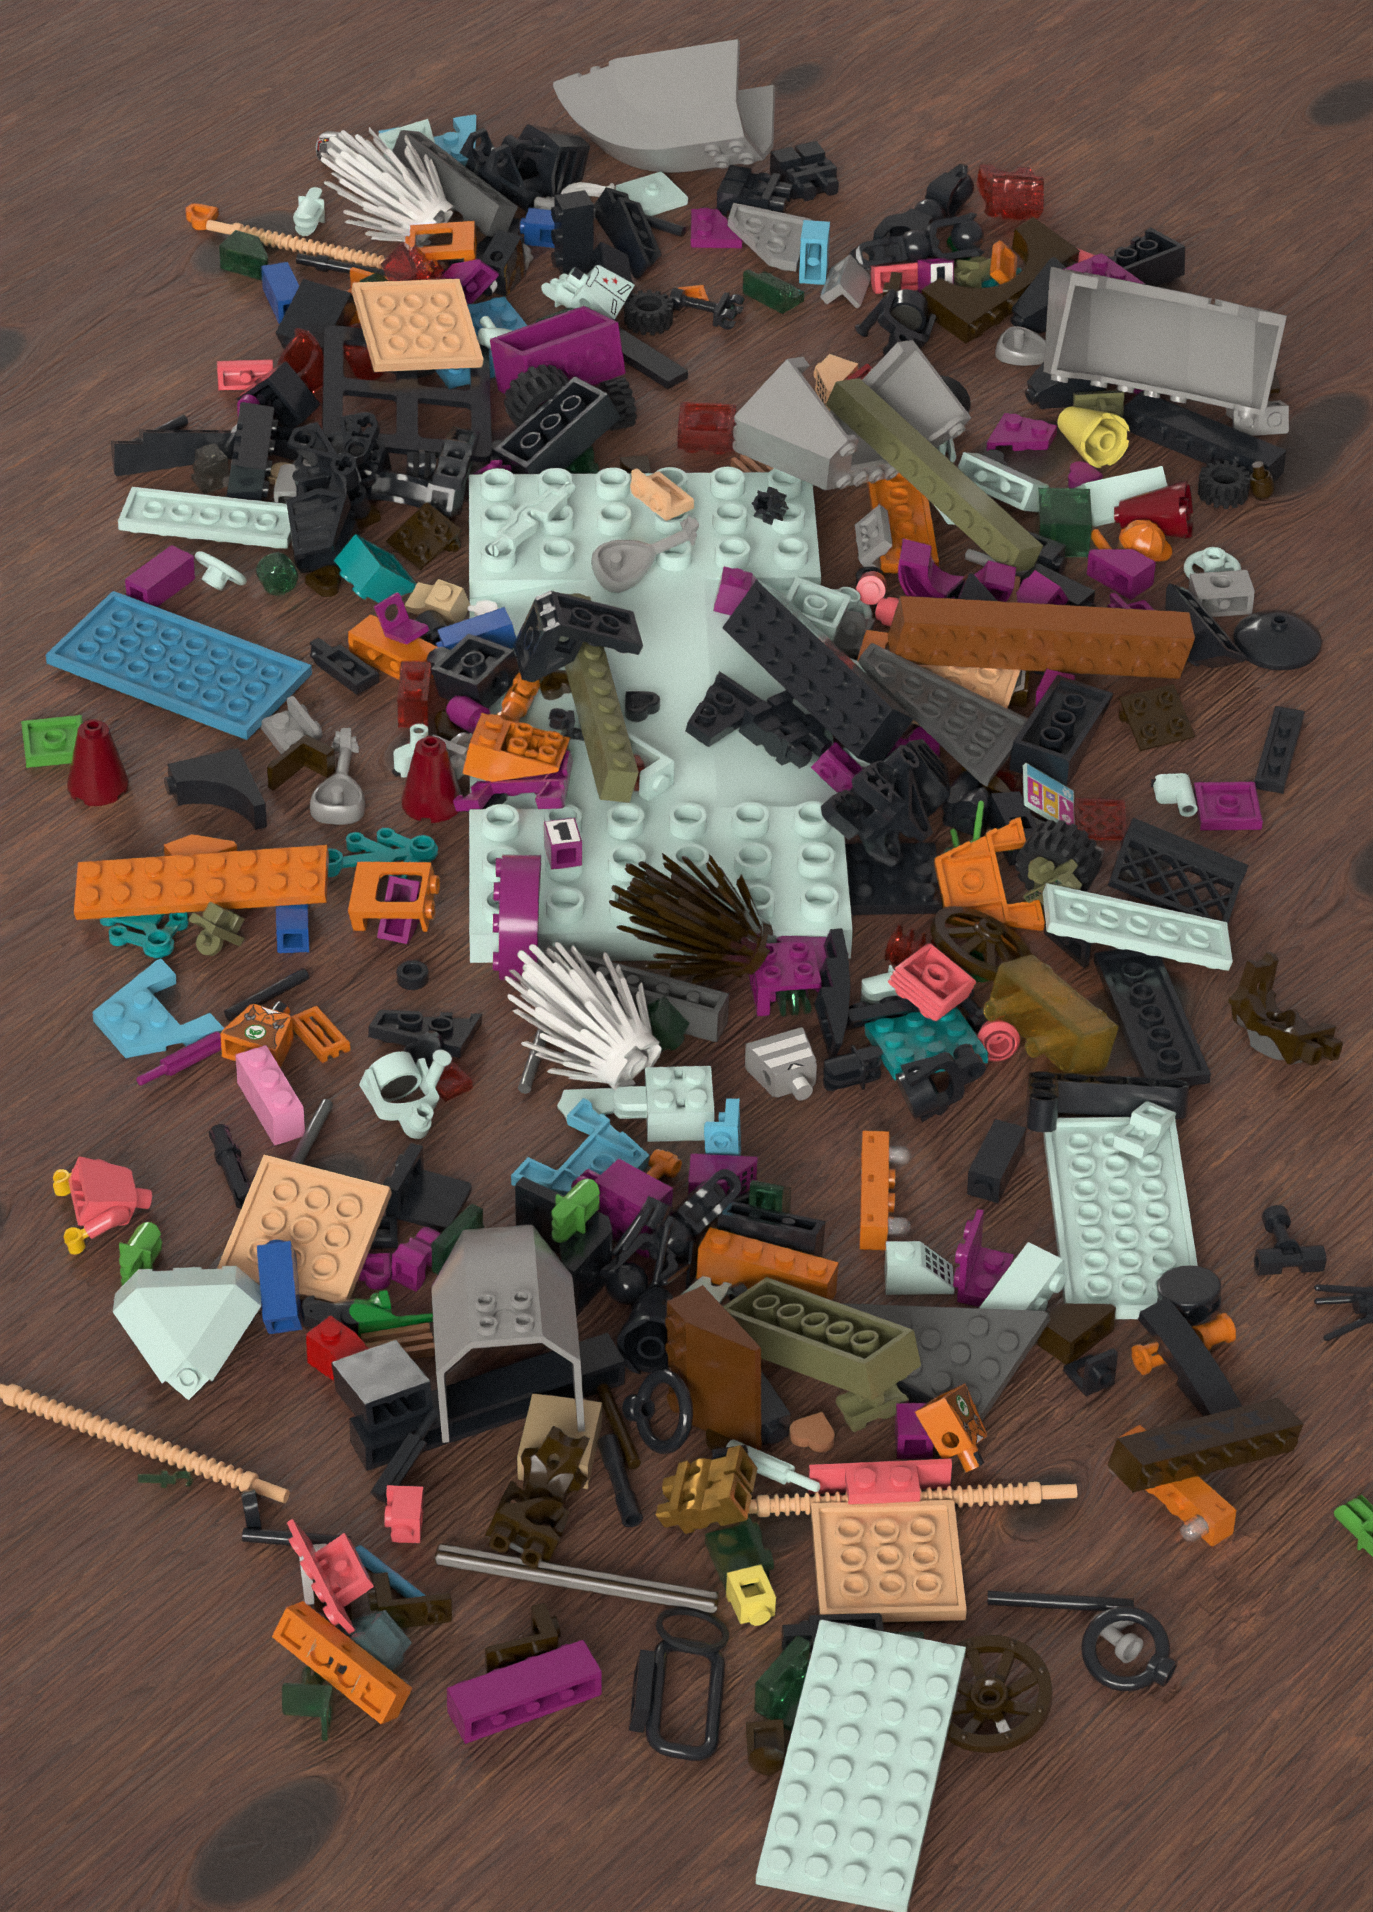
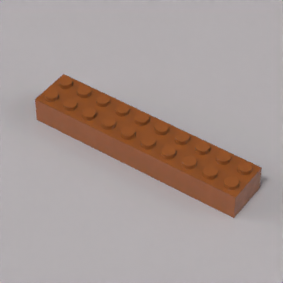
M900 596L888 634L890 652L917 665L1045 672L1049 669L1063 673L1180 679L1195 640L1189 612Z

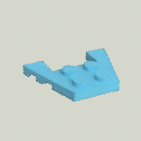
M475 114L453 118V127L456 133L447 132L444 135L434 137L436 145L464 166H466L468 158L459 152L469 134L476 131ZM396 128L381 130L379 134Z
M162 959L156 960L92 1012L93 1022L125 1058L166 1051V1046L183 1043L185 1046H188L215 1031L221 1033L224 1029L211 1013L180 1025L153 995L154 993L176 984V974Z
M583 1098L567 1115V1125L590 1136L558 1170L528 1157L511 1175V1185L515 1186L522 1177H525L565 1196L572 1189V1182L586 1169H591L601 1175L617 1159H621L635 1168L644 1171L649 1165V1154L623 1131L619 1133L610 1125V1119L603 1113L599 1115L592 1109V1103Z

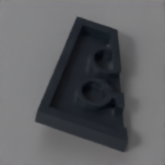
M719 671L713 685H710L705 698L699 703L687 722L685 732L707 747H710L740 727L746 708L763 700Z
M379 1010L369 1025L368 1037L385 1043L407 1046L410 1042L418 1040L425 1032L435 1031L444 1040L443 1050L447 1051L451 1057L461 1058L482 1024V1014L470 1013V1019L453 1018L452 1012H441L438 1017H423L419 1011Z

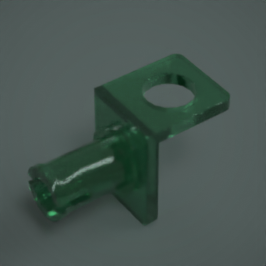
M306 1666L302 1671L301 1684L283 1683L282 1712L284 1715L321 1717L322 1741H328L333 1718V1686L323 1685L325 1679L315 1671L314 1675L310 1676L312 1669Z

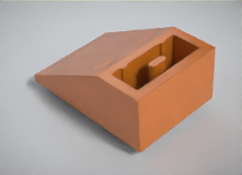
M481 713L469 743L462 774L496 782L555 773L559 771L570 738L562 736L556 731H544L534 728L527 723H516L505 720L495 714Z

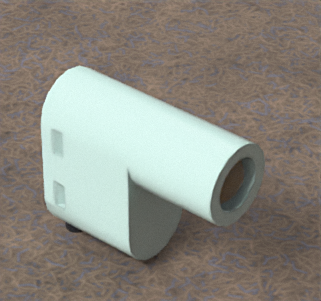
M415 724L411 726L410 743L395 749L394 769L392 770L395 777L399 775L407 777L417 741L428 736V727L426 725Z
M1160 774L1155 776V779H1151L1150 785L1151 788H1154L1156 800L1159 803H1177L1179 812L1184 817L1193 816L1197 812L1192 785L1187 774Z

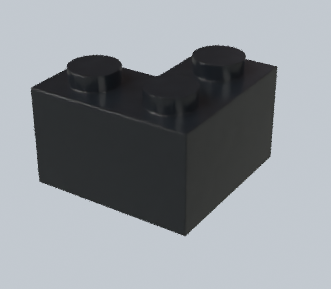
M287 361L254 381L236 398L239 401L244 395L250 394L258 399L260 405L274 407L273 415L283 427L295 428L304 422L321 405Z

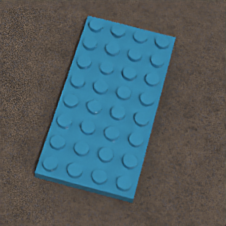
M112 591L46 654V663L245 740H248L258 730L264 718L271 716L287 700V697H290L312 675V665L115 591Z

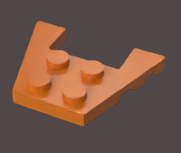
M1021 817L1009 821L1008 825L998 830L995 828L986 832V836L972 843L968 841L934 858V866L944 908L949 906L967 907L992 916L1008 927L1044 930L1045 921L1039 900H1034L1030 903L1007 904L995 852L1023 847L1026 839Z

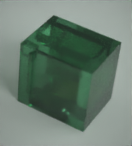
M1038 487L1036 534L1065 544V557H1088L1092 531L1090 489Z

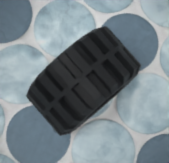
M544 364L538 365L537 368L529 367L527 372L519 373L518 378L510 382L511 388L506 389L505 395L507 398L504 399L505 411L514 425L518 428L542 406L540 405L542 402L548 401L569 382V379L562 370L556 369L552 365L546 367Z
M1049 820L1045 824L1037 825L1016 857L1017 863L1015 868L1016 871L1020 872L1018 874L1019 880L1025 882L1024 887L1028 891L1033 889L1034 881L1028 878V865L1036 857H1043L1048 861H1052L1054 868L1073 859L1078 865L1073 874L1082 883L1079 890L1087 892L1102 866V860L1100 859L1101 851L1095 848L1097 845L1095 840L1088 837L1089 834L1085 830H1079L1078 826L1073 823L1068 825L1066 821L1059 820L1055 823L1053 820Z

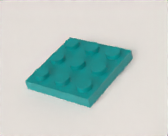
M957 1007L937 1021L924 1017L920 1012H912L903 1017L892 1019L880 1018L875 1022L865 1023L867 1039L872 1046L882 1049V1057L880 1059L894 1080H896L895 1074L902 1072L900 1065L929 1058L942 1052H948L953 1056L954 1050L962 1044H970L973 1047L974 1053L980 1055L984 1064L988 1063L987 1050ZM940 1069V1070L936 1071L935 1073H937V1072H943V1071H945V1070Z

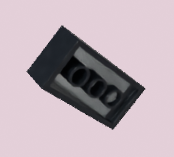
M1057 675L1013 741L1009 770L1023 775V765L1027 763L1067 787L1085 756L1113 698V693Z

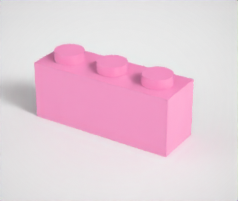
M265 1045L236 1054L237 1083L274 1146L302 1137L305 1132L304 1107L268 1047Z

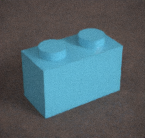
M803 220L799 283L825 285L829 263L830 222Z

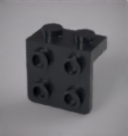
M410 1143L404 1155L400 1154L398 1156L395 1171L391 1177H386L383 1183L384 1186L390 1187L392 1192L386 1207V1216H397L399 1220L443 1232L449 1231L472 1192V1185L467 1181L424 1170L423 1146Z

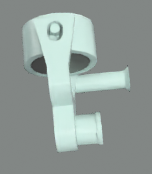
M436 1050L433 1053V1063L430 1069H428L425 1058L418 1059L415 1064L410 1053L404 1051L394 1052L375 1061L365 1071L359 1086L380 1119L388 1121L399 1120L406 1135L414 1139H421L427 1135L431 1127L433 1110L439 1101V1095L435 1087L445 1066L451 1063L452 1058L447 1051ZM418 1086L425 1094V1097L416 1101L389 1103V1101H395L411 1094Z

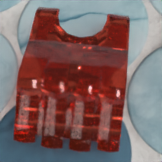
M980 164L976 185L986 203L984 213L989 217L999 216L1002 219L1025 220V218L1030 219L1034 217L1038 220L1044 210L1043 176H1035L1030 167L1017 166V171L1005 172L996 169L992 164Z

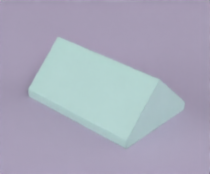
M1163 466L1084 483L1072 489L1071 496L1092 525L1096 527L1115 522L1114 507L1119 506L1120 500L1165 487L1167 482Z

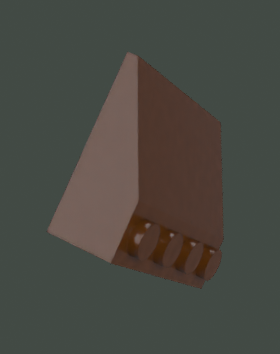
M703 1285L667 1301V1317L665 1318V1325L668 1330V1343L665 1346L668 1354L667 1369L676 1372L689 1388L693 1402L692 1425L705 1431L709 1428L732 1440L761 1450V1347ZM669 1386L667 1402L673 1412L679 1413L677 1396L672 1387Z

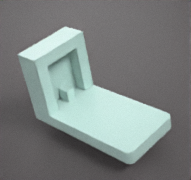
M629 734L636 765L642 770L639 772V796L650 801L674 784V760L632 734Z

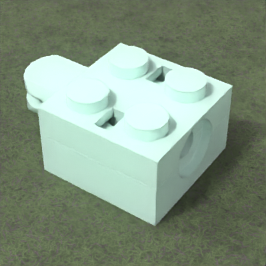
M711 1066L645 1067V1086L618 1087L613 1095V1111L620 1119L646 1118L648 1142L705 1140L704 1124L705 1122H714Z

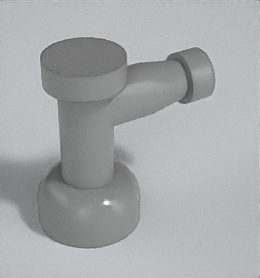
M1131 1621L1115 1622L1107 1626L1100 1633L1102 1637L1115 1646L1117 1658L1124 1663L1133 1661L1143 1647V1640L1136 1634L1128 1633L1124 1635L1120 1632L1128 1625L1135 1623Z

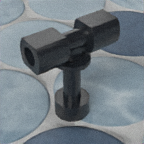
M1274 1205L1263 1211L1261 1218L1265 1230L1275 1235L1277 1243L1273 1248L1256 1249L1254 1267L1258 1276L1282 1274L1283 1267H1298L1301 1273L1325 1270L1327 1258L1322 1245L1299 1246L1296 1240L1290 1239L1287 1229L1291 1225V1219L1284 1206Z

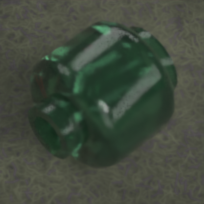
M276 552L264 556L256 567L257 578L264 590L270 595L279 596L289 593L298 582V572L290 558L283 553Z

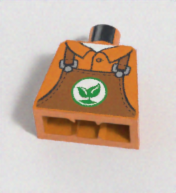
M275 1002L270 1009L256 1004L249 1005L220 1033L222 1057L236 1061V1054L266 1045L281 1069L293 1042V1019L290 1016L288 1006L282 1002Z
M965 1383L935 1397L915 1411L942 1459H948L957 1455L965 1472L971 1471L985 1463L976 1444L986 1438L987 1433Z

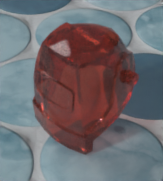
M296 328L294 330L295 337L284 349L277 366L287 361L308 389L315 393L323 386L322 349L310 332Z

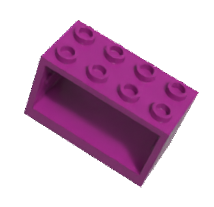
M585 306L490 339L498 391L504 394L506 389L511 388L510 382L513 379L516 380L519 373H525L529 367L537 368L538 365L542 364L546 367L552 365L556 369L562 370L569 381L573 377H577L592 386L626 374L618 322Z

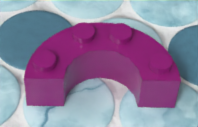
M903 539L898 565V577L906 596L945 598L947 592L964 577L950 575L937 567L931 556L930 545ZM988 560L984 568L973 575L979 579L997 601L1006 602L1014 589L1016 567Z
M503 854L502 858H496V877H500V882H494L493 892L494 901L499 902V914H493V933H499V952H493V971H499L500 980H505V976H508L515 981H519L509 971L515 970L521 976L525 972L522 968L525 963L518 957V952L524 951L536 963L539 960L529 949V946L534 944L539 948L541 855Z

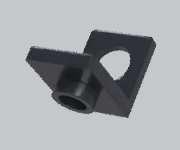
M1112 1348L1096 1356L1090 1354L1065 1365L1063 1371L1085 1396H1089L1115 1384L1118 1352ZM1085 1367L1084 1377L1082 1378L1077 1374V1371Z

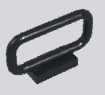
M674 1637L689 1644L711 1645V1643L701 1640ZM665 1640L659 1642L654 1651L640 1649L634 1670L628 1731L643 1733L646 1725V1738L649 1745L656 1752L667 1757L689 1761H702L710 1758L717 1751L720 1740L725 1661L719 1650L710 1653L690 1652L677 1648ZM670 1652L700 1655L707 1658L711 1665L705 1740L700 1746L669 1742L660 1733L666 1663Z

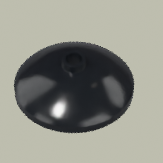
M1263 610L1253 613L1237 624L1233 634V642L1247 657L1246 661L1270 670H1293L1304 667L1318 657L1322 644L1321 635L1311 622L1298 614L1284 610Z

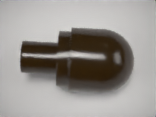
M1257 461L1252 464L1254 472L1250 476L1252 492L1259 499H1267L1273 494L1275 489L1273 477L1268 470H1265L1263 462Z

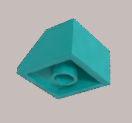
M357 534L352 537L334 560L341 569L340 575L354 585L352 590L364 600L369 597L379 603L395 593H399L400 596L411 593L417 585L393 554Z

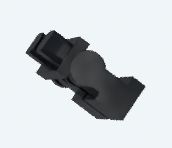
M817 141L796 145L795 150L793 147H787L770 152V174H781L780 180L783 183L793 184V200L802 198L804 201H810L816 197V194L826 193L828 196L838 193L837 167L830 160H827L825 151Z
M730 165L717 191V209L722 215L727 216L728 212L731 211L733 203L785 213L787 202H790L793 197V184L780 182L781 174L773 173L772 176L768 173L753 174L751 168Z
M787 690L768 698L767 702L763 700L746 708L739 733L756 746L762 744L769 755L777 757L776 762L781 766L792 762L800 769L807 766L811 761L813 753L820 758L832 746V741L824 735L826 728L812 714H805L793 704L794 697Z

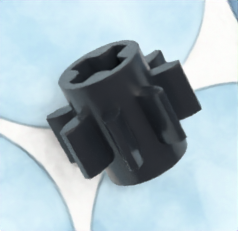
M768 487L767 493L758 490V495L755 497L754 502L751 503L756 511L753 516L769 525L773 524L774 519L783 521V516L789 509L785 501L787 495L778 492V489Z

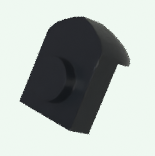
M985 787L970 790L955 804L954 829L973 836L978 802L983 801L984 809L980 838L985 835L990 805V795Z

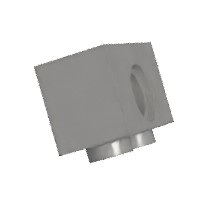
M1247 570L1190 574L1188 590L1193 593L1195 598L1212 617L1252 614L1255 591Z

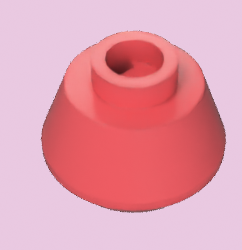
M992 1019L985 1022L977 1035L988 1052L989 1061H1003L1010 1058L1017 1051L1020 1044V1036L1017 1029L1010 1023L1000 1019Z

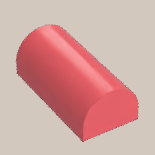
M918 262L871 267V284L875 294L883 293L884 282L889 283L891 272L902 273L901 290H918Z
M273 359L217 361L218 391L246 390L254 381L273 369Z

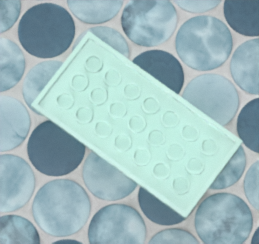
M1131 1117L1057 1118V1129L1053 1132H1043L1058 1257L1063 1259L1064 1275H1066V1281L1062 1288L1064 1303L1112 1304L1116 1307L1115 1319H1138L1140 1311L1157 1303V1282L1165 1272L1179 1266H1198L1175 1119L1155 1147L1144 1158L1140 1159L1112 1147L1115 1135L1130 1124Z
M820 1620L756 1873V1884L893 1912L908 1911L965 1659L966 1647Z

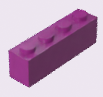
M584 1640L565 1644L550 1652L528 1657L519 1663L494 1669L488 1674L468 1681H461L454 1686L448 1687L447 1712L462 1740L467 1744L602 1695V1671Z

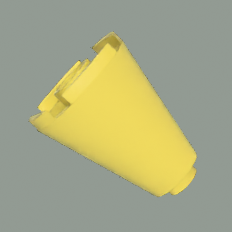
M1071 406L1065 408L1058 417L1059 430L1088 464L1096 468H1102L1101 466L1104 465L1111 466L1124 455L1129 444L1127 439L1129 426L1119 415Z

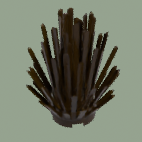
M663 853V860L666 861L663 865L665 869L672 873L671 878L644 861H640L638 865L646 870V872L631 863L625 865L626 872L634 876V878H632L627 890L617 885H612V891L619 895V899H617L619 902L610 900L609 904L635 915L629 917L632 923L655 930L667 937L665 938L624 925L616 926L617 929L634 934L633 936L639 940L697 955L655 953L653 957L656 959L680 960L682 963H648L644 968L671 969V972L668 974L669 977L701 974L692 978L691 984L730 974L742 978L741 975L745 973L749 975L754 974L764 963L770 951L765 948L768 934L773 936V929L769 921L760 917L742 874L737 879L736 885L744 902L723 869L718 866L710 854L709 861L711 864L706 863V868L719 884L717 888L687 856H682V860L705 885Z

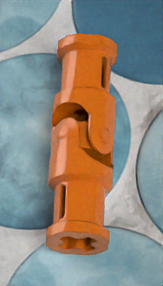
M518 673L513 680V685L509 688L502 701L501 712H498L496 715L505 720L519 723L520 718L527 714L534 696L538 693L541 679L535 682L522 680L521 674Z
M1226 1313L1218 1314L1216 1319L1205 1324L1191 1326L1208 1351L1211 1349V1346L1224 1341L1231 1343L1236 1340L1235 1325ZM1157 1341L1144 1346L1137 1344L1131 1349L1133 1363L1142 1375L1149 1374L1152 1368L1167 1364L1157 1353L1159 1346Z

